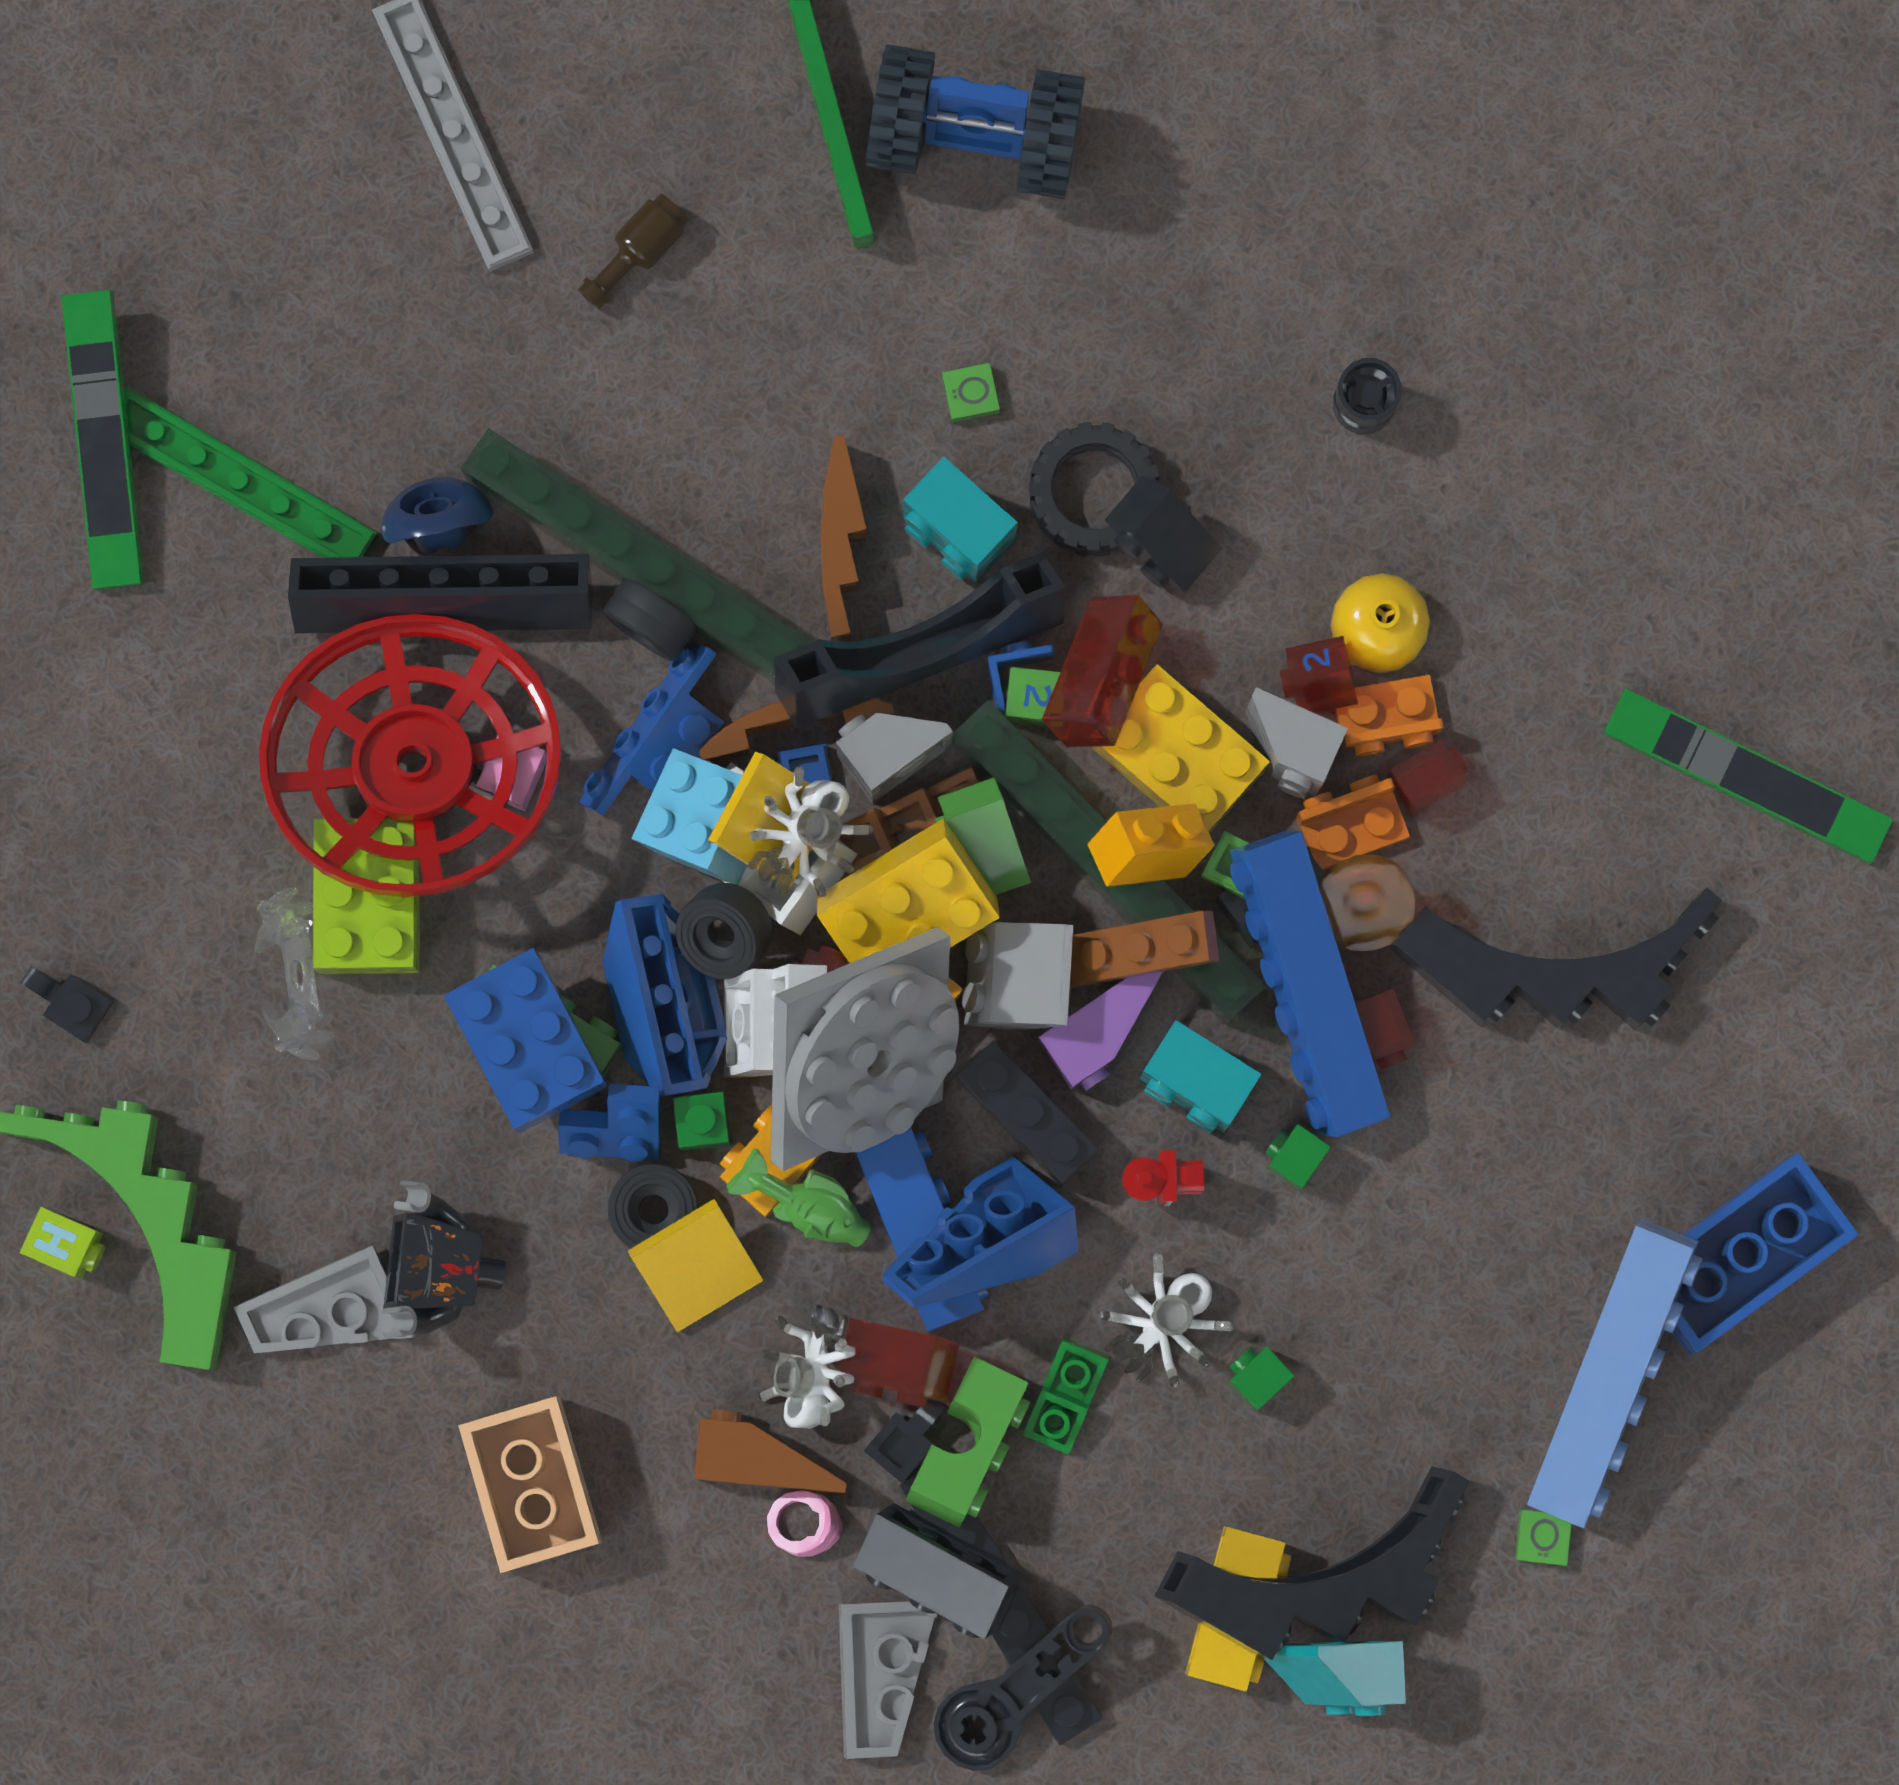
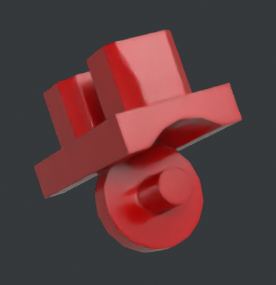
M1176 1150L1160 1151L1156 1156V1161L1146 1157L1134 1159L1123 1171V1188L1135 1200L1145 1202L1157 1197L1158 1206H1173L1177 1202L1178 1195H1201V1192L1204 1191L1203 1160L1176 1161Z

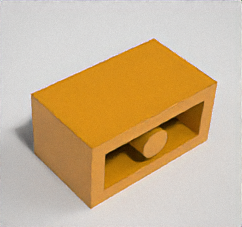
M1195 803L1115 812L1087 844L1106 887L1185 878L1215 846Z

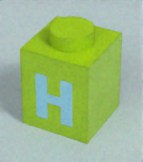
M40 1207L20 1253L68 1275L83 1279L86 1271L93 1273L97 1269L103 1257L105 1245L99 1242L104 1233L50 1209Z

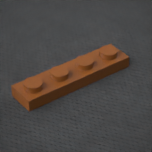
M1198 911L1073 935L1070 988L1218 962L1219 955L1213 911Z

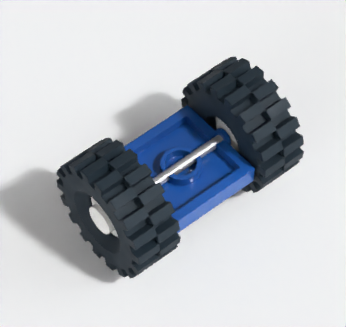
M889 44L885 46L872 110L867 147V167L915 175L920 160L926 126L925 144L1020 159L1017 192L1065 200L1081 111L1085 77L1037 69L1027 116L1030 91L1018 90L1007 84L988 85L969 82L967 79L959 76H948L946 78L933 76L935 52Z

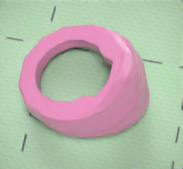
M799 1490L785 1493L774 1501L767 1515L768 1534L775 1545L798 1557L815 1556L829 1550L839 1540L843 1530L842 1521L835 1505L826 1496L814 1491ZM796 1502L808 1504L813 1511L819 1513V1527L815 1536H807L802 1541L786 1539L779 1529V1518L782 1511L788 1505Z

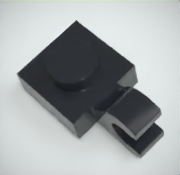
M31 966L20 982L50 1002V1005L43 1014L44 1017L84 1043L88 1042L114 1003L72 974L68 976L61 986Z
M931 1394L909 1421L896 1412L864 1449V1452L902 1484L926 1456L931 1445H935L924 1433L945 1410L946 1406Z

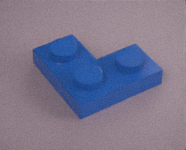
M609 1084L608 1112L565 1109L560 1112L558 1123L560 1154H572L580 1158H590L593 1156L616 1157L628 1161L659 1160L661 1147L660 1087Z

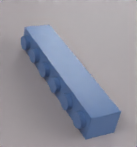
M1641 1219L1635 1226L1527 1505L1583 1529L1591 1515L1600 1519L1611 1493V1490L1603 1487L1609 1469L1619 1472L1629 1444L1621 1441L1627 1423L1637 1426L1647 1402L1646 1397L1639 1395L1646 1377L1655 1380L1666 1352L1657 1348L1664 1330L1673 1333L1681 1316L1684 1305L1675 1301L1682 1284L1692 1286L1701 1265L1702 1258L1694 1255L1699 1241L1644 1219Z

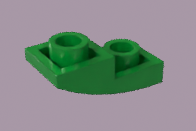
M1063 1337L1023 1436L1069 1455L1110 1356Z

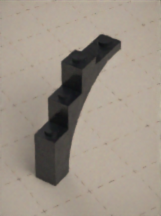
M1706 888L1697 895L1672 926L1662 933L1630 948L1588 958L1545 959L1503 951L1477 941L1457 930L1427 906L1422 909L1389 949L1479 1026L1488 1017L1497 1023L1515 1002L1508 995L1513 990L1556 1028L1562 1025L1566 1019L1574 1025L1593 1004L1586 997L1591 992L1635 1030L1644 1022L1652 1027L1670 1007L1671 1004L1664 998L1673 987L1658 974L1662 971L1669 977L1688 955L1681 948L1693 934L1702 939L1720 918L1713 911L1722 900L1709 888Z
M1431 1466L1409 1511L1388 1532L1352 1557L1327 1568L1303 1575L1266 1578L1231 1574L1196 1556L1177 1551L1154 1597L1247 1651L1273 1660L1276 1652H1279L1282 1646L1287 1644L1291 1635L1290 1625L1293 1619L1323 1636L1344 1643L1347 1637L1360 1625L1363 1618L1362 1608L1365 1602L1394 1619L1417 1625L1419 1619L1431 1608L1434 1601V1590L1439 1582L1438 1579L1426 1573L1424 1569L1427 1563L1431 1562L1438 1554L1441 1547L1440 1537L1450 1518L1454 1517L1461 1509L1464 1502L1463 1492L1469 1480L1454 1471Z

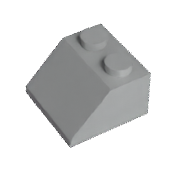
M1256 687L1246 709V715L1262 755L1270 761L1267 766L1270 776L1280 780L1277 787L1285 793L1304 799L1307 793L1316 796L1325 781L1348 728Z
M875 713L866 720L863 714H861L839 730V734L842 737L836 742L837 757L873 804L952 747L953 731L947 723L882 713Z
M993 922L969 936L965 946V955L968 960L967 985L962 995V1005L965 1010L964 1025L1016 1031L1067 1026L1073 925Z

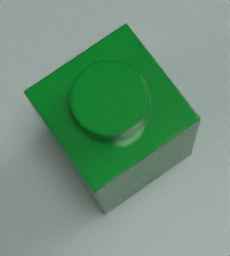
M723 1092L673 1098L678 1147L681 1152L731 1146L726 1098Z

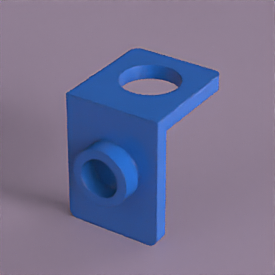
M1018 642L1003 647V654L988 656L987 668L997 719L1005 718L1006 712L998 670L1053 660L1055 654L1053 645L1032 648L1031 642Z

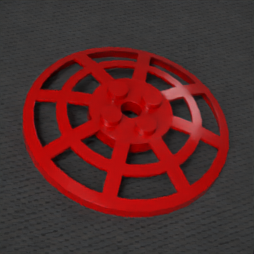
M422 614L386 616L357 624L330 637L308 653L287 675L275 694L263 723L259 747L260 779L269 810L282 835L296 852L322 874L348 887L376 895L398 897L435 895L464 887L491 874L514 857L535 834L549 811L558 786L562 758L559 724L551 698L537 673L524 658L500 638L475 625L444 616ZM413 636L442 638L468 645L480 651L466 676L463 677L455 672L437 667L405 666L400 638ZM381 641L386 670L357 681L342 692L334 701L310 683L322 670L340 657L365 645ZM497 663L510 671L527 691L539 713L541 725L513 734L511 724L502 708L482 688ZM409 683L435 684L452 689L455 693L443 710L428 705L412 704ZM389 687L393 708L381 712L367 724L348 711L364 697ZM298 699L321 716L309 746L308 771L277 773V753L280 735L287 716ZM473 702L490 719L499 738L470 745L469 739L459 722ZM336 727L355 740L352 752V767L323 770L326 746L331 733ZM546 744L547 764L544 785L535 809L529 819H526L504 808L509 801L516 780L517 753ZM418 753L423 755L427 761L420 771L408 773L400 769L399 763L401 759L407 754ZM502 758L501 779L492 800L468 788L473 775V765ZM357 786L362 798L369 807L355 824L351 826L335 809L327 790ZM312 792L313 799L322 817L342 837L324 857L312 849L296 830L284 807L281 793ZM455 805L478 817L475 822L460 833L437 842L433 818L446 813ZM388 817L397 821L413 822L417 846L391 845L370 837ZM491 825L515 836L504 849L488 861L460 875L443 879L440 856L452 853L468 845L482 835ZM361 849L369 854L387 859L420 860L423 883L404 885L375 882L355 876L341 868Z

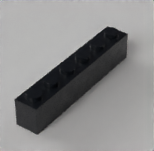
M589 554L291 558L288 601L295 634L340 633L360 623L386 616L408 614L444 616L475 625L485 631L592 629L593 587Z

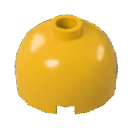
M1380 573L1362 577L1345 588L1334 605L1330 626L1334 644L1345 660L1361 669L1381 674L1400 670L1417 657L1427 641L1430 619L1426 602L1415 586L1399 576ZM1376 615L1381 618V622L1377 619ZM1392 617L1393 620L1386 623L1387 618Z

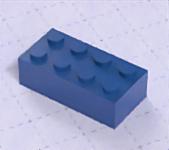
M1799 1153L1783 1159L1682 1233L1686 1237L1699 1241L1694 1255L1701 1257L1702 1262L1692 1286L1686 1284L1681 1286L1675 1302L1683 1304L1684 1307L1672 1335L1687 1355L1698 1353L1859 1235Z

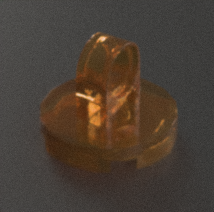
M1355 855L1341 860L1323 874L1318 884L1335 939L1344 942L1346 948L1354 951L1377 950L1393 944L1399 937V932L1406 927L1408 921L1411 923L1415 916L1416 898L1407 873L1394 861L1378 855Z

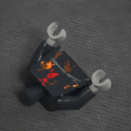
M401 1180L400 1185L406 1187L408 1197L406 1202H394L396 1210L411 1211L413 1213L406 1212L393 1216L382 1314L389 1313L394 1323L391 1331L383 1332L385 1338L406 1337L412 1334H429L457 1320L461 1314L462 1307L473 1306L476 1301L477 1287L500 1290L505 1280V1261L481 1257L482 1235L470 1231L469 1221L446 1201L432 1194L428 1185L421 1182Z

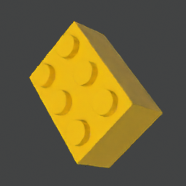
M1158 664L1095 733L1090 743V747L1159 807L1195 803L1209 834L1264 773L1270 762Z
M944 818L816 896L817 917L849 963L936 927L950 936L951 948L1000 918L996 895Z

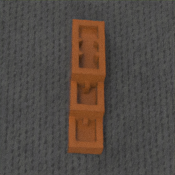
M844 435L834 437L824 484L820 532L823 596L831 641L836 642L851 641L850 628L841 594L859 590L858 576L849 542L867 538L865 520Z
M970 767L929 788H921L880 809H872L843 823L846 825H868L869 834H832L858 854L839 881L936 823L935 818L944 815L938 797L983 782L977 767Z

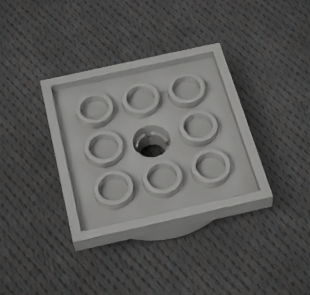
M936 927L775 994L771 1162L782 1171L828 1151L839 1153L862 1152L865 1149L876 1146L895 1134L899 1135L906 1132L923 1109L943 1101V1081L947 1073L955 1065V1050L959 1034L958 1010L955 1000L948 990L950 936Z

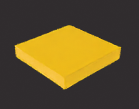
M755 752L708 841L777 884L790 889L799 873V855L789 867L788 858L778 859L784 846L783 840H757L753 836V832L757 828L788 831L786 825L765 812L764 806L766 803L774 801V805L779 810L790 816L792 809L785 795V787L794 781V773L766 755ZM803 780L802 789L796 792L799 803L804 788L810 784ZM808 846V854L812 849L810 846Z
M715 1199L628 1250L631 1259L677 1332L763 1281Z

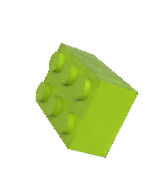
M386 818L370 837L391 845L417 846L413 822ZM314 819V850L324 857L342 837L331 828L325 819ZM358 819L344 820L353 826ZM359 849L341 868L355 876L375 882L404 885L420 883V860L387 859ZM314 867L313 969L319 974L420 973V896L376 895L348 887L322 874Z

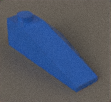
M1012 1157L973 1179L964 1189L965 1197L953 1209L946 1207L937 1217L938 1225L926 1237L917 1238L882 1274L883 1282L912 1308L1039 1275L1079 1252L1075 1207L1015 1157Z

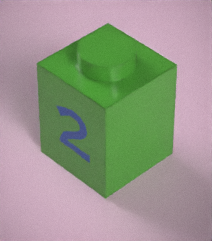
M1011 667L1005 723L1064 729L1065 717H1075L1078 688L1069 687L1070 673Z

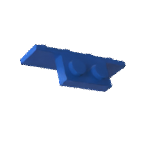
M690 642L687 647H684L679 657L675 661L670 662V672L659 687L654 688L646 695L640 707L641 713L630 728L623 730L614 741L612 746L613 753L602 768L594 771L584 785L585 793L578 803L603 816L630 777L652 793L673 748L700 758L699 750L717 734L724 724V721L689 695L692 688L716 656L714 651L705 646Z

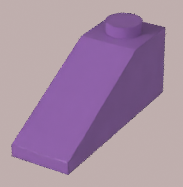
M1163 972L1124 979L1069 1016L1067 1026L1053 1027L1039 1037V1044L1071 1091L1080 1084L1085 1091H1088L1111 1075L1106 1067L1113 1063Z

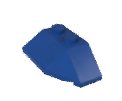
M664 894L622 899L615 902L602 961L624 1059L649 1086L660 1087V1097L706 1089L711 1080L710 1075L719 1060L728 1038L726 1036V1026L715 978L698 971L682 954L676 939V923L680 913L671 907V902Z

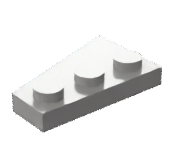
M374 1244L234 1306V1310L254 1353L393 1339L385 1338L383 1332L392 1330L394 1322L389 1313L382 1314L387 1273ZM412 1334V1335H410V1336H406V1337H394V1338H395V1339L413 1338V1337H414V1334Z
M910 1601L838 1604L844 1758L898 1756L914 1699V1689L921 1665L926 1657L929 1646L927 1643L934 1618H937L938 1613L930 1614L915 1608Z

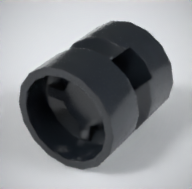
M1362 358L1352 362L1342 372L1333 395V411L1337 421L1346 430L1356 434H1372L1382 430L1391 421L1401 397V381L1397 372L1387 362L1377 358Z

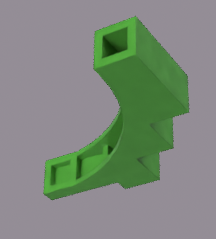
M119 1100L117 1101L116 1109L102 1107L99 1127L93 1126L95 1117L65 1113L63 1121L44 1119V1109L15 1105L14 1114L0 1112L1 1134L52 1142L91 1166L114 1188L140 1224L152 1250L159 1273L164 1312L160 1362L216 1371L237 1252L224 1249L226 1239L196 1235L194 1244L188 1243L198 1185L185 1181L187 1172L156 1168L155 1177L149 1176L159 1118L146 1114L148 1105Z

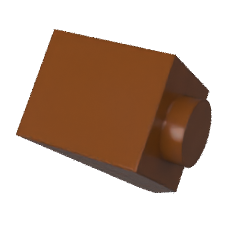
M712 1410L711 1419L700 1418L694 1473L695 1480L846 1493L847 1483L752 1423L741 1422L742 1412Z

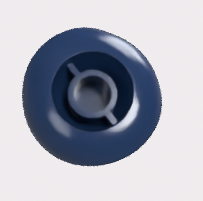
M453 477L426 479L405 488L391 501L382 518L381 533L383 539L388 543H396L414 538L419 549L426 553H435L437 549L445 547L454 549L465 541L466 526L487 522L492 516L493 509L486 495L476 486L464 480Z

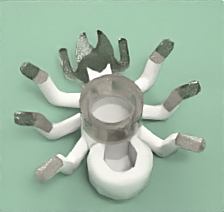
M796 767L794 770V781L785 787V795L792 809L790 816H787L777 808L778 804L772 796L764 798V803L766 804L764 806L765 812L786 825L788 831L757 828L750 832L749 837L753 841L764 839L783 840L784 846L782 848L774 847L768 851H757L749 862L748 868L754 870L761 859L765 857L766 859L759 865L760 879L763 882H769L772 876L775 875L770 888L777 889L781 885L779 894L786 895L794 880V860L799 855L800 875L813 885L817 895L822 898L827 895V891L821 879L810 870L808 846L821 859L838 866L846 873H852L855 870L854 865L844 858L831 853L826 848L833 846L841 834L871 835L873 827L870 825H846L841 823L840 817L848 807L849 794L847 789L837 782L822 780L809 784L804 788L799 803L796 792L803 787L804 769Z
M1156 1253L1153 1256V1281L1156 1301L1152 1305L1126 1278H1120L1118 1281V1285L1137 1305L1150 1315V1319L1110 1311L1100 1312L1102 1320L1143 1327V1333L1141 1335H1130L1129 1337L1118 1335L1104 1349L1106 1352H1110L1117 1344L1124 1342L1125 1345L1121 1346L1115 1354V1364L1119 1365L1124 1359L1130 1358L1129 1365L1124 1370V1373L1127 1374L1135 1372L1145 1362V1368L1136 1378L1137 1382L1140 1383L1153 1368L1151 1361L1153 1355L1152 1346L1160 1343L1164 1368L1167 1372L1170 1386L1174 1388L1178 1387L1179 1379L1173 1363L1168 1336H1171L1201 1365L1209 1367L1211 1360L1182 1333L1188 1328L1232 1331L1234 1324L1227 1321L1193 1319V1316L1202 1313L1211 1302V1285L1202 1275L1189 1273L1176 1278L1170 1285L1167 1295H1165L1163 1257L1160 1253Z
M812 1305L811 1332L793 1326L783 1316H778L775 1319V1323L784 1332L797 1336L804 1341L806 1358L800 1355L780 1353L768 1349L763 1350L761 1353L764 1359L775 1361L777 1364L773 1372L774 1387L758 1393L756 1398L758 1401L764 1402L776 1396L788 1397L784 1406V1420L788 1426L793 1428L812 1429L820 1424L827 1426L830 1423V1414L840 1411L844 1407L843 1400L829 1386V1379H833V1382L838 1387L854 1382V1377L851 1374L828 1369L826 1365L850 1358L856 1352L855 1348L847 1345L846 1340L842 1338L847 1333L848 1316L840 1315L839 1319L834 1309L823 1308V1305ZM835 1346L836 1351L828 1353L827 1348Z

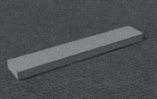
M393 0L372 9L488 271L491 272L534 253L421 0Z

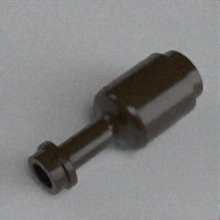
M662 193L654 201L648 199L615 235V242L619 246L618 254L594 280L591 281L586 277L578 291L599 310L605 303L609 304L611 299L607 294L633 266H641L644 269L653 267L684 234L682 227L689 221L688 217Z

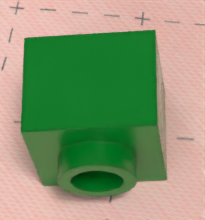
M1298 1124L1290 1134L1281 1129L1265 1152L1273 1158L1266 1169L1300 1191L1324 1158L1330 1146Z
M1267 1346L1258 1353L1252 1347H1249L1229 1366L1235 1375L1227 1382L1254 1411H1258L1294 1375Z

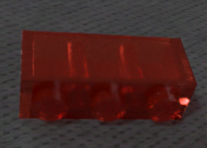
M1139 595L1090 598L1042 716V720L1066 747L1115 746L1163 626L1161 620Z

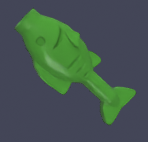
M758 1149L752 1150L743 1168L726 1185L728 1192L732 1195L748 1194L758 1190L779 1201L773 1208L775 1217L791 1222L795 1228L803 1232L805 1238H814L831 1243H848L853 1247H859L869 1235L870 1222L861 1217L857 1208L849 1200L845 1189L837 1180L818 1171L811 1170L804 1184L790 1185L768 1173L766 1162Z

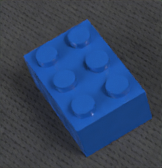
M534 948L443 995L513 1129L518 1133L528 1130L609 1086L540 955Z

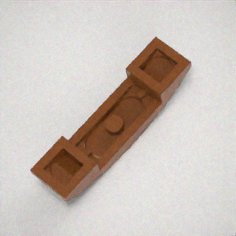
M874 698L831 716L843 714L846 725L861 714L867 720L875 713L895 715L893 704ZM780 701L767 705L723 728L699 750L700 757L707 762L719 764L751 756L747 740L748 736L794 726Z

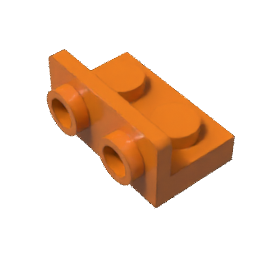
M1430 675L1333 691L1332 693L1337 724L1348 728L1341 743L1342 751L1355 749L1356 757L1385 752L1384 744L1403 741L1404 748L1406 749L1433 744V736L1439 735L1444 729L1442 718H1438Z
M1372 775L1350 784L1351 793L1333 799L1331 792H1326L1303 802L1305 809L1298 812L1296 820L1309 853L1322 870L1332 868L1410 838L1393 793L1395 785L1392 778L1380 782L1377 775Z

